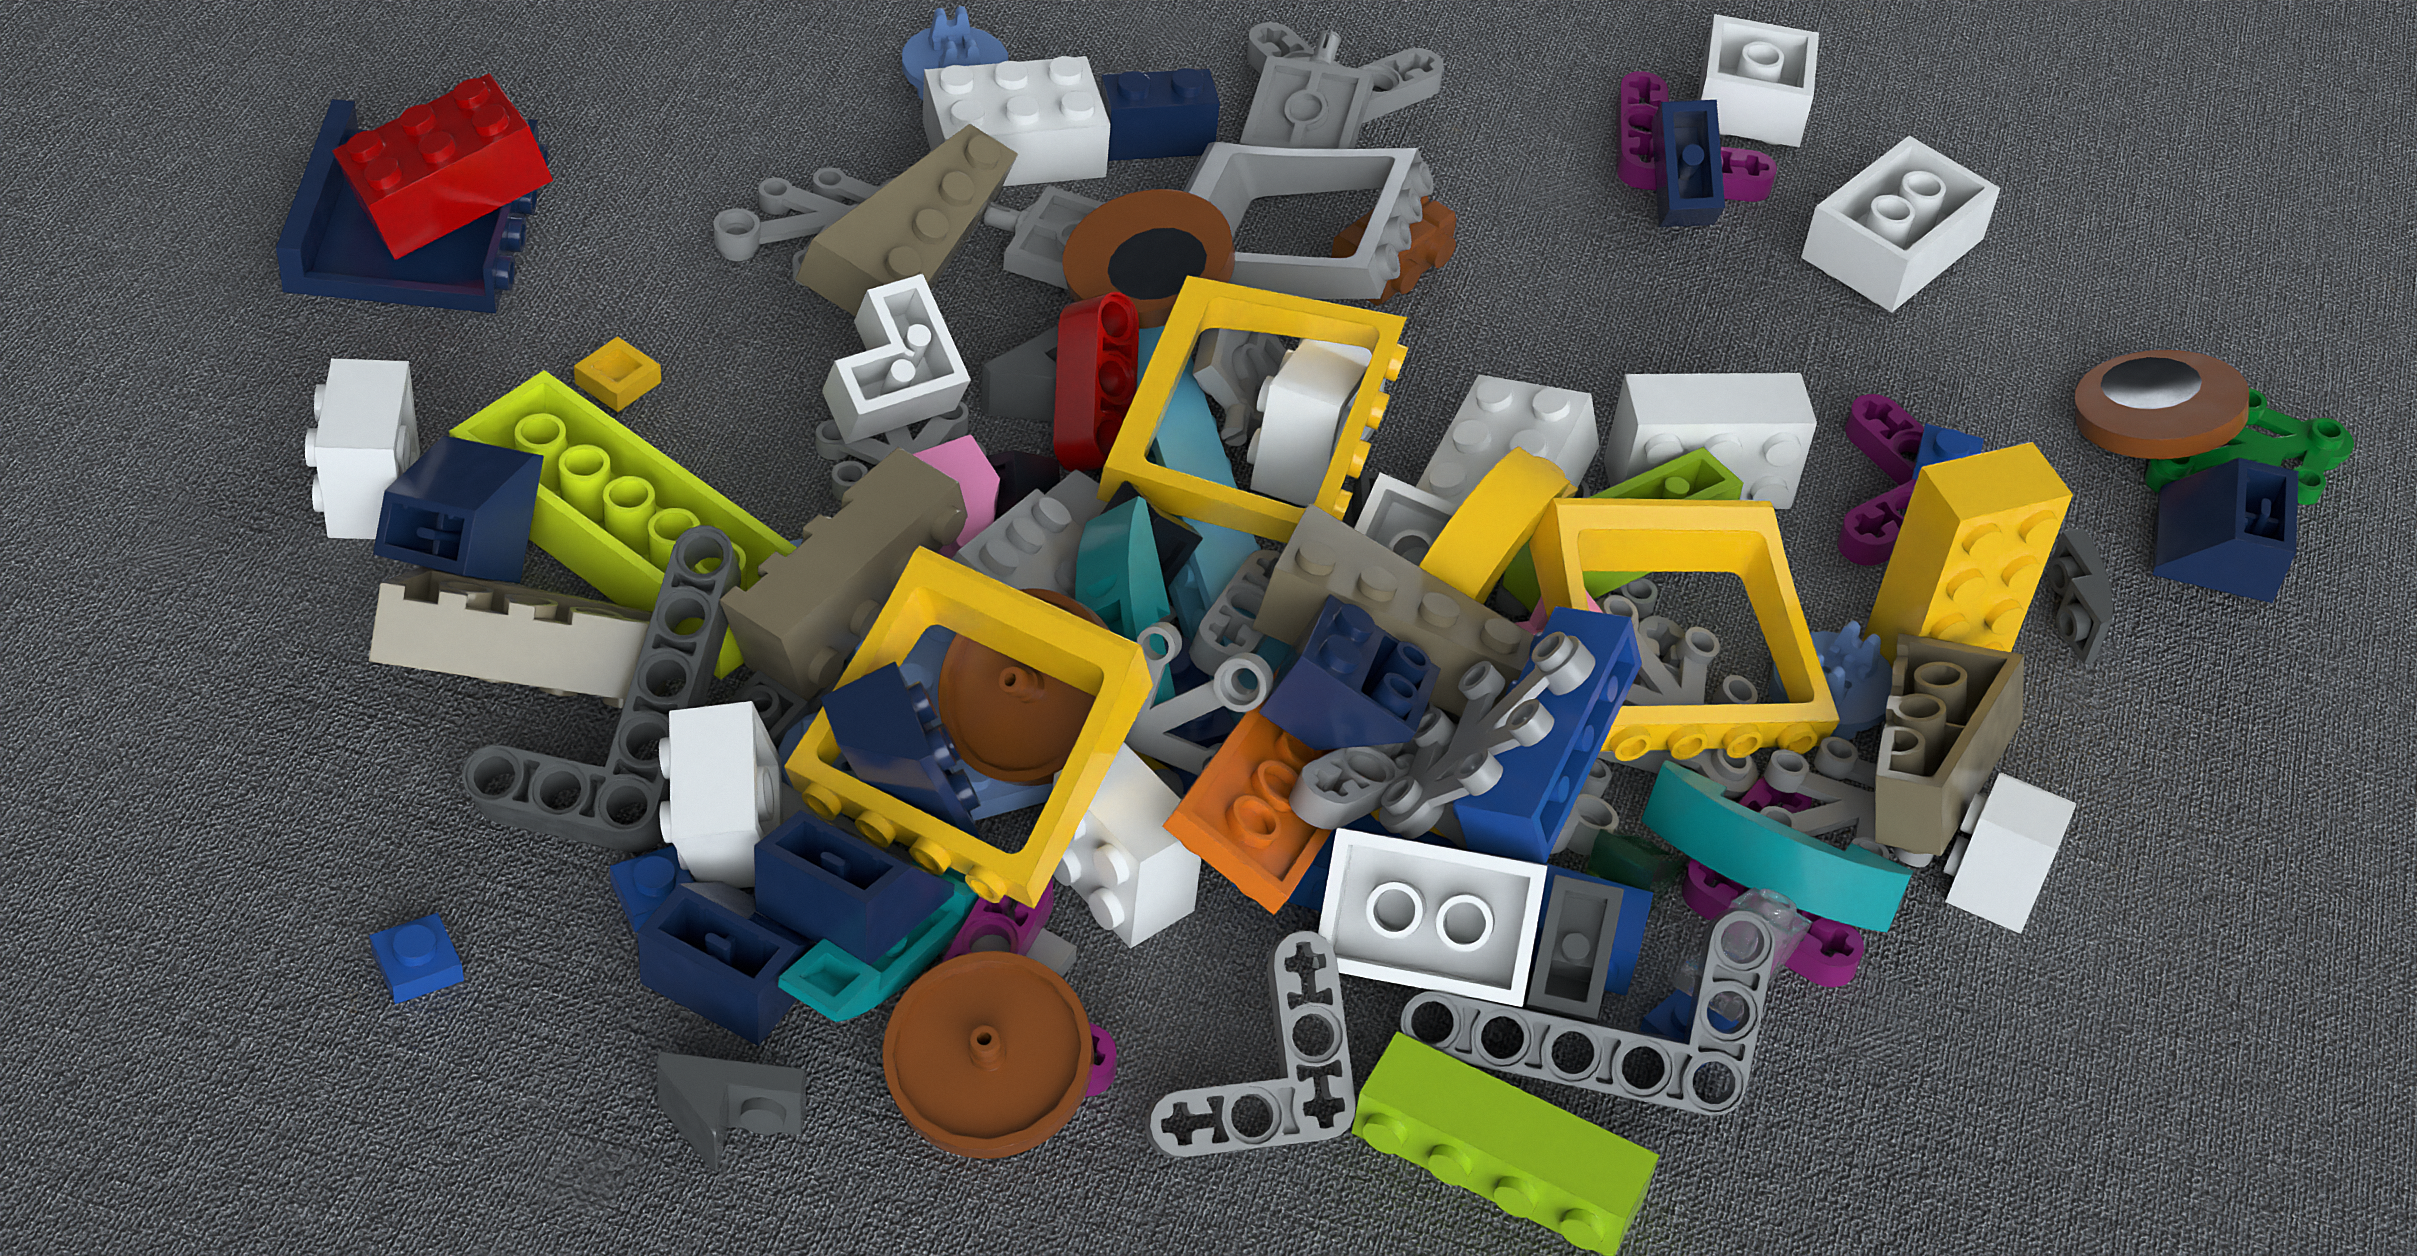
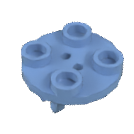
M963 6L956 9L955 18L952 20H947L943 8H937L934 12L931 28L924 29L910 37L902 49V72L909 83L917 88V95L921 100H923L924 69L945 68L951 65L997 64L1008 61V52L1000 40L986 31L970 27L968 14Z
M1854 620L1850 621L1840 633L1828 631L1810 633L1840 718L1839 724L1830 737H1840L1847 741L1854 738L1857 731L1868 730L1885 720L1888 695L1891 694L1893 671L1888 660L1880 654V637L1876 634H1871L1863 642L1859 638L1860 625ZM1773 661L1768 693L1777 704L1790 703Z

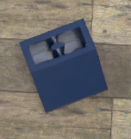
M444 435L384 491L373 555L461 576L520 583L544 456Z
M2236 458L2161 486L2157 500L2152 575L2273 603L2296 554L2299 471Z
M1330 594L1289 648L1273 681L1272 691L1264 700L1258 713L1315 751L1407 743L1417 732L1441 668L1433 664L1427 654L1418 646L1410 642H1401L1377 626L1372 617L1362 608L1353 604H1345Z
M894 661L820 697L837 745L860 781L971 836L980 838L970 812L981 806L980 801L964 769L956 772L953 770V766L957 765L956 762L961 760L962 757L946 724L943 722L935 727L932 726L931 721L937 719L938 716L921 681L909 686Z
M802 810L796 812L754 845L756 911L816 943L825 938L869 966L954 896L955 884L843 827Z
M723 881L679 884L637 931L640 983L759 1046L797 1000V998L778 987L779 976L818 943L757 912L754 897Z

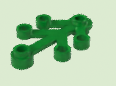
M2249 388V417L2246 426L2257 425L2282 437L2272 438L2244 427L2235 438L2227 442L2231 446L2215 448L2188 457L2150 459L2144 478L2147 485L2153 491L2159 493L2163 485L2236 458L2280 467L2282 460L2298 457L2302 465L2293 469L2299 471L2298 504L2313 505L2319 501L2326 486V478L2323 475L2324 471L2332 470L2340 463L2346 461L2354 448V441L2351 434L2338 421L2330 418H2310L2300 421L2266 408V397L2261 392Z

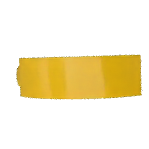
M1517 446L1504 456L1469 494L1441 531L1418 567L1483 605L1510 562L1534 534L1552 498H1573L1578 488L1570 484L1571 481L1565 478V473L1556 464L1545 458L1533 456Z

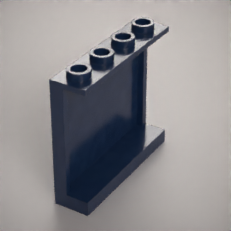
M332 99L276 246L283 292L496 314L503 290H512L515 278V258L513 255L514 252L522 253L524 250L527 233L525 216L526 214L534 215L538 189L395 260L360 207L332 150L346 144L355 134L367 130L358 129L355 101ZM529 119L528 125L548 167V145L539 143L538 120Z

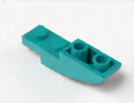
M1140 496L1086 522L1079 545L1075 581L1076 600L1093 610L1104 621L1111 632L1135 643L1139 634L1144 629L1171 614L1146 500ZM1156 633L1151 634V648L1158 654L1166 655L1163 636ZM1169 663L1165 666L1153 706L1176 696Z

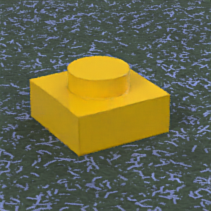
M617 336L574 365L575 384L619 412L661 383V365Z

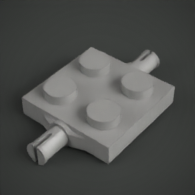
M1327 30L1319 33V39L1314 54L1311 57L1290 59L1267 55L1239 144L1291 149H1354L1374 86L1373 72L1345 67L1334 61L1339 44L1341 43L1340 35L1334 31L1330 32L1329 37Z
M1047 185L1038 201L1022 212L991 202L985 213L984 224L1015 233L1012 241L1004 251L1003 270L1069 290L1062 265L1066 242L1082 219L1105 203Z
M1209 328L1202 332L1192 375L1196 378L1200 388L1206 394L1212 395L1225 409L1226 419L1221 432L1222 440L1226 439L1225 443L1230 446L1243 445L1247 440V434L1252 439L1255 431L1262 427L1264 413L1257 411L1258 396L1266 377H1275L1278 374L1282 359L1287 352L1276 334L1221 328Z

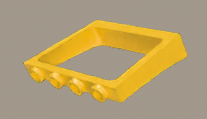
M1187 275L1106 460L1096 499L1109 502L1124 481H1129L1138 486L1157 508L1169 514L1288 543L1306 508L1295 507L1152 464L1146 460L1198 336L1206 329L1221 328L1353 345L1367 348L1371 352V360L1317 498L1313 503L1316 507L1342 521L1353 494L1341 489L1346 475L1359 478L1372 444L1361 440V435L1365 426L1375 430L1378 429L1390 398L1389 394L1379 391L1384 378L1396 382L1409 348L1397 343L1407 317Z
M1552 498L1529 541L1548 620L1555 606L1589 611L1582 571L1735 573L1743 581L1790 703L1621 706L1600 752L1613 751L1615 757L1621 761L1637 759L1648 752V750H1670L1672 756L1679 760L1692 758L1704 749H1725L1731 758H1743L1751 755L1759 748L1779 747L1780 750H1791L1802 755L1813 747L1820 746L1823 739L1831 736L1839 724L1840 718L1795 590L1775 510L1770 501Z
M919 545L913 552L867 637L833 691L894 661L900 667L923 632L932 625H941L1095 696L1096 700L1026 845L1017 853H1006L832 767V764L841 753V749L837 745L823 706L784 765V768L794 789L802 793L801 797L804 803L822 818L834 820L841 812L855 819V826L860 833L874 844L886 848L895 839L909 846L911 856L926 870L937 875H943L947 868L951 867L965 874V881L968 886L985 900L999 903L1003 896L1007 895L1035 909L1153 687L1142 646Z

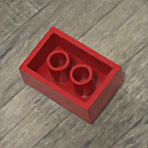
M490 73L479 78L465 80L459 83L453 91L427 104L412 106L405 110L400 117L374 130L357 133L346 144L332 150L360 207L395 260L553 181L529 125Z

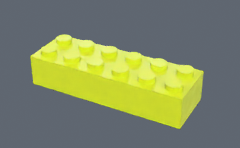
M545 370L449 431L450 437L544 456L528 539L618 605L653 612L669 559L678 537L686 530L699 525L713 526L722 530L729 537L742 573L740 589L745 592L762 578L758 575V566L775 551L787 557L797 548ZM718 558L703 559L695 565L692 571L697 574L713 572L720 566L723 560ZM700 618L682 620L676 626L674 633L678 635L695 633L701 628L704 620ZM729 624L713 674L720 680L744 663Z

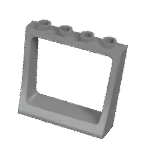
M1212 142L1208 143L1183 191L1202 197L1216 206L1226 218L1233 238L1250 202L1255 198L1383 188L1358 249L1353 256L1348 258H1324L1235 252V266L1228 282L1230 284L1309 299H1380L1387 281L1398 278L1400 275L1398 254L1411 248L1409 226L1422 220L1423 213L1420 199L1433 193V180L1429 167L1423 162L1418 148L1291 149Z

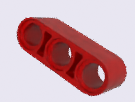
M1109 292L1073 302L1065 306L1060 314L1058 323L1053 444L1059 463L1070 472H1073L1075 469L1082 473L1104 468L1137 391L1139 317L1134 303L1121 292Z

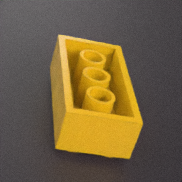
M2033 442L1921 467L1862 639L1864 642L1871 634H1876L1880 637V654L1888 660L1892 670L1897 657L1899 633L2006 652L2012 651L2073 496L2072 492Z

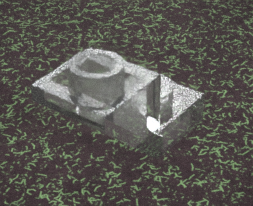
M1753 887L1734 899L1729 908H1744L1761 915L1771 925L1775 935V953L1768 982L1769 987L1805 937L1813 922L1797 913L1796 904L1785 895L1774 890H1759ZM1737 921L1730 924L1724 930L1721 937V947L1724 954L1731 960L1748 958L1755 952L1758 945L1757 932L1748 921ZM1701 952L1684 962L1673 986L1691 997L1693 995ZM1723 991L1716 994L1708 1004L1710 1009L1731 1022L1744 1014L1743 1001L1733 991Z

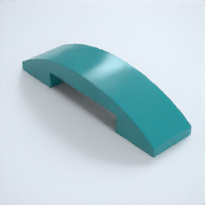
M1665 760L1663 762L1641 819L1656 834L1708 868L1772 899L1844 924L1888 932L1910 882L1913 870L1853 843H1850L1844 852L1723 797L1727 787L1671 761Z
M915 860L912 862V863H914V864H916V865L922 867V866H921L919 863H917ZM948 867L943 875L937 876L955 884L954 896L871 966L824 938L779 976L778 987L834 1022L845 1021L859 1016L891 997L933 961L948 945V942L961 930L980 896L968 886L965 881V874Z

